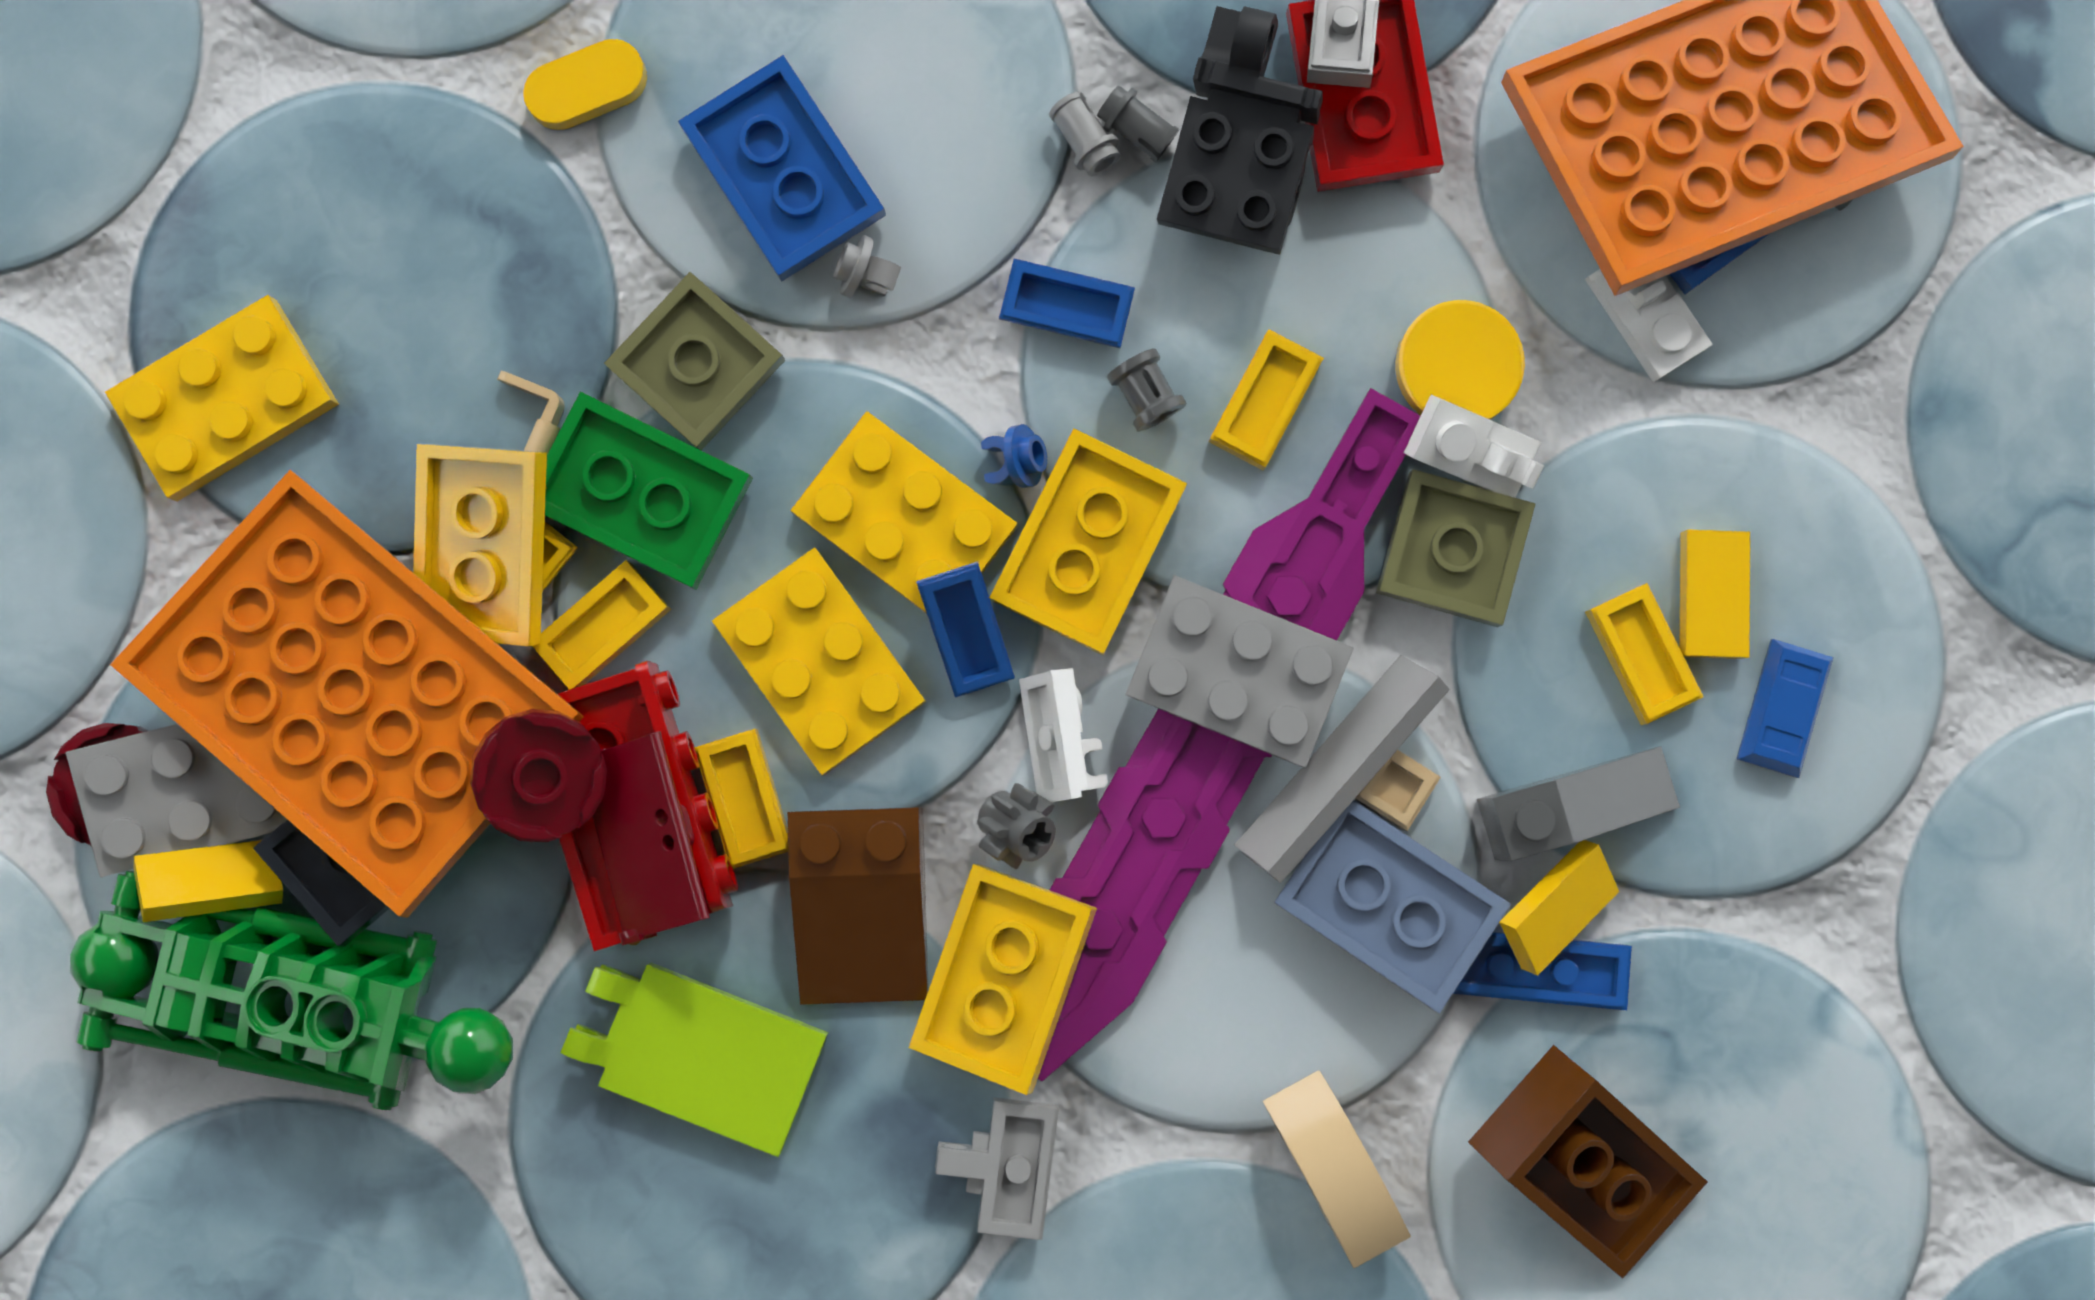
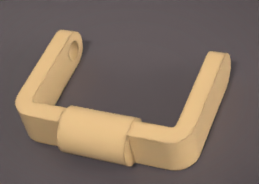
M500 371L497 380L548 401L541 418L537 419L524 448V451L547 452L548 454L560 431L557 425L565 408L563 399L548 388L508 372Z

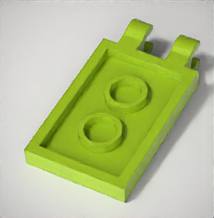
M652 962L646 965L641 979L605 964H601L600 968L595 967L585 992L607 1001L619 1003L620 1006L608 1036L581 1024H577L575 1029L571 1027L560 1053L581 1062L604 1067V1072L598 1084L601 1088L779 1157L829 1032Z

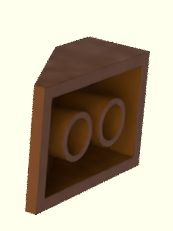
M923 808L787 812L789 884L800 1005L925 1000L929 987Z
M1555 1045L1547 1051L1468 1141L1509 1183L1622 1279L1708 1183L1706 1179L1605 1087Z

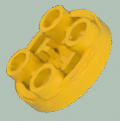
M1469 300L1443 302L1420 314L1409 326L1398 343L1395 360L1396 378L1401 393L1408 404L1420 416L1432 394L1491 420L1514 399L1521 386L1525 370L1523 346L1511 323L1495 309Z

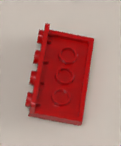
M644 661L635 664L634 669L558 693L562 699L584 716L580 722L598 742L600 749L611 748L661 731L679 803L687 808L695 840L691 848L708 912L711 914L732 907L733 903L730 893L738 891L736 876L727 854L718 856L711 836V831L719 828L716 812L708 793L699 795L691 770L699 768L698 755L688 731L679 733L672 709L680 707V699L670 672L668 670L660 672L658 664ZM592 817L579 829L576 827L570 833L562 835L563 837L559 838L595 952L620 944L619 933L623 931Z

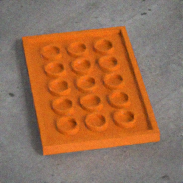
M1683 0L1507 69L1501 81L1504 90L1614 296L1953 159L1964 147L1878 0Z
M289 470L110 664L399 917L408 918L490 824L484 814L478 809L470 784L472 756L484 734L506 716L529 709L559 711L579 722L584 717L292 470Z

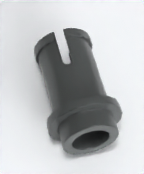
M1118 85L1100 108L1097 117L1105 122L1103 128L1106 132H1110L1112 129L1116 130L1149 155L1151 160L1157 162L1180 129L1169 124L1135 98L1137 90L1131 88L1127 92Z

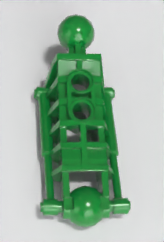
M126 871V874H118L111 901V904L115 905L114 911H100L97 924L79 935L70 954V973L80 988L77 1003L90 1006L89 1012L83 1013L76 1043L82 1045V1049L100 1052L103 1051V1048H110L112 1040L218 1061L219 1067L368 1097V1102L372 1103V1107L379 1110H391L392 1107L398 1106L401 1091L404 1092L412 1058L426 1061V1065L435 1081L452 1092L459 1094H477L490 1089L505 1075L513 1060V1038L503 1020L481 1008H462L449 1013L439 1022L416 1016L420 999L429 991L436 961L434 953L437 940L433 939V934L414 931L413 935L409 934L406 938L365 929L345 947H339L314 918L262 907L257 908L256 911L237 909L186 916L174 924L160 920L143 922L142 916H139L141 909L134 871ZM216 920L237 925L225 932H221ZM271 936L281 939L274 942ZM154 941L162 943L159 958L158 948ZM321 947H326L330 949L323 952ZM369 957H374V958H379V959H377V960L371 962L370 959H369ZM237 960L254 964L246 988L231 985ZM153 979L149 998L136 996V994L148 987ZM288 993L293 1001V1011L290 1017L285 1010V998ZM227 1002L241 1005L240 1014L225 1012ZM347 1006L354 1018L350 1034L345 1029L343 1023L344 1012ZM114 1014L143 1021L142 1024L149 1030L117 1024L118 1017L114 1016ZM186 1035H188V1036H190V1037L193 1038V1039L184 1038V1037H185Z

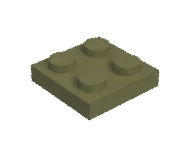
M689 272L604 364L692 445L702 451L785 362V358L693 273Z
M1412 469L1407 477L1376 593L1497 628L1503 626L1536 503Z

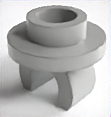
M863 235L857 245L849 242L845 244L838 258L833 277L842 281L840 294L849 298L853 296L859 285L871 292L885 296L887 290L893 291L901 266L883 258L870 256L873 248V239Z

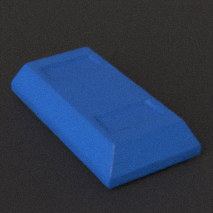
M1014 258L999 320L1121 348L1135 287Z
M978 561L916 581L955 698L1015 679Z
M1776 639L1770 640L1737 760L1800 778L1834 657Z

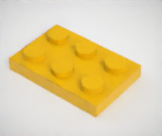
M270 295L264 296L105 391L165 496L177 502L339 405L280 304Z
M868 411L864 413L790 510L796 517L924 613H926L916 581L977 561L981 573H983L1018 527L1016 521Z
M1073 428L989 597L990 601L1103 656L1187 483Z
M417 444L413 573L497 644L518 646L540 644L547 452Z
M816 547L712 620L822 776H825L926 703L924 697Z
M973 864L908 1048L1024 1095L1033 1093L1097 908L981 864Z

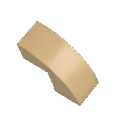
M1320 1070L1263 1100L1277 1131L1303 1174L1328 1225L1353 1268L1362 1265L1411 1237L1377 1169Z

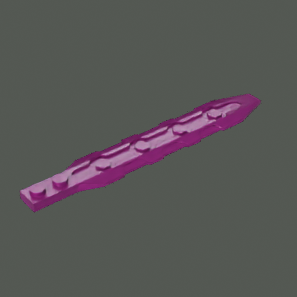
M1370 388L1308 498L1252 531L1222 584L1225 589L1223 595L1337 641L1364 594V528L1406 455L1404 451L1421 416ZM1157 709L1126 766L1118 767L1097 804L1100 812L1062 878H1056L1049 889L1055 893L1093 906L1097 910L1038 1080L1043 1082L1134 1002L1167 943L1164 937L1201 870L1209 869L1230 831L1227 826L1229 820L1264 758L1272 757L1271 754Z

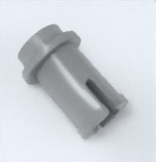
M1079 92L1068 94L1051 108L1049 117L1056 123L1076 154L1074 164L1077 169L1086 170L1089 176H1097L1117 163L1121 156L1117 150L1119 140L1116 135L1106 133L1086 102V97L1082 92L1080 94Z

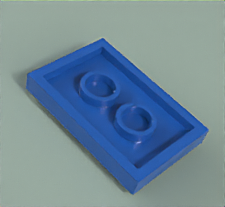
M784 55L678 120L683 132L781 282L886 216L883 205Z

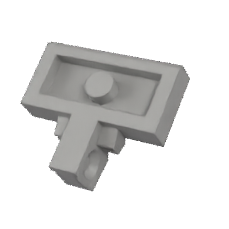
M994 1097L989 1133L973 1131L972 1145L938 1142L935 1173L967 1178L966 1192L981 1195L977 1223L978 1233L1035 1240L1043 1239L1059 1112L1058 1105Z

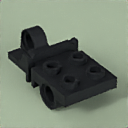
M1216 6L1206 46L1201 58L1198 57L1193 75L1196 95L1208 99L1190 96L1156 220L1159 225L1280 255L1287 227L1290 225L1303 182L1307 155L1314 139V126L1300 123V121L1318 124L1323 102V91L1264 77L1278 28V19L1275 13L1246 6L1243 7L1241 12Z

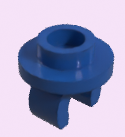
M1027 425L1011 426L1006 431L1004 437L990 436L981 442L982 450L991 452L1002 451L1004 455L1003 467L997 472L984 474L985 482L1002 486H1009L1015 483L1020 488L1034 487L1039 483L1042 472L1047 467V450L1041 437L1034 434Z

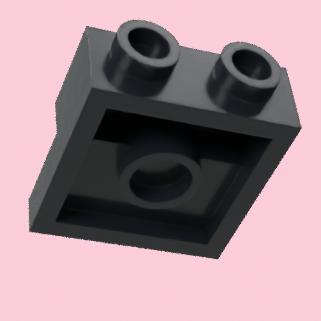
M288 819L253 848L339 947H345L390 909Z

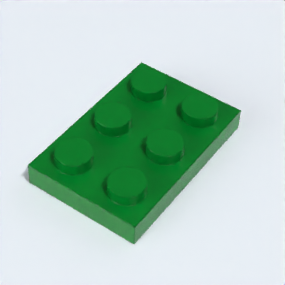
M580 391L547 454L545 516L697 590L753 478L750 474Z

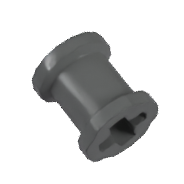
M1154 348L1126 360L1107 375L1111 386L1119 385L1136 416L1133 425L1137 432L1147 430L1167 420L1182 410L1187 404L1182 395H1174L1157 364L1160 360V355Z

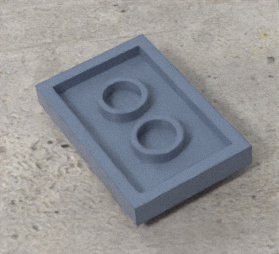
M1354 800L1305 855L1274 902L1437 1013L1442 1011L1511 905V903Z

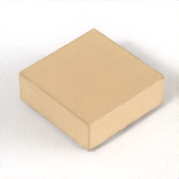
M1397 750L1354 800L1401 830L1408 831L1441 777Z

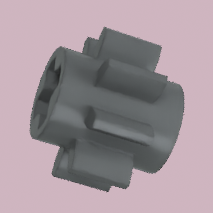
M1019 783L1014 784L1011 793L998 791L992 794L983 803L978 814L976 824L986 834L980 841L979 848L996 860L1004 861L1014 869H1018L1022 859L1028 862L1040 859L1048 852L1055 838V825L1047 817L1055 807L1054 804Z

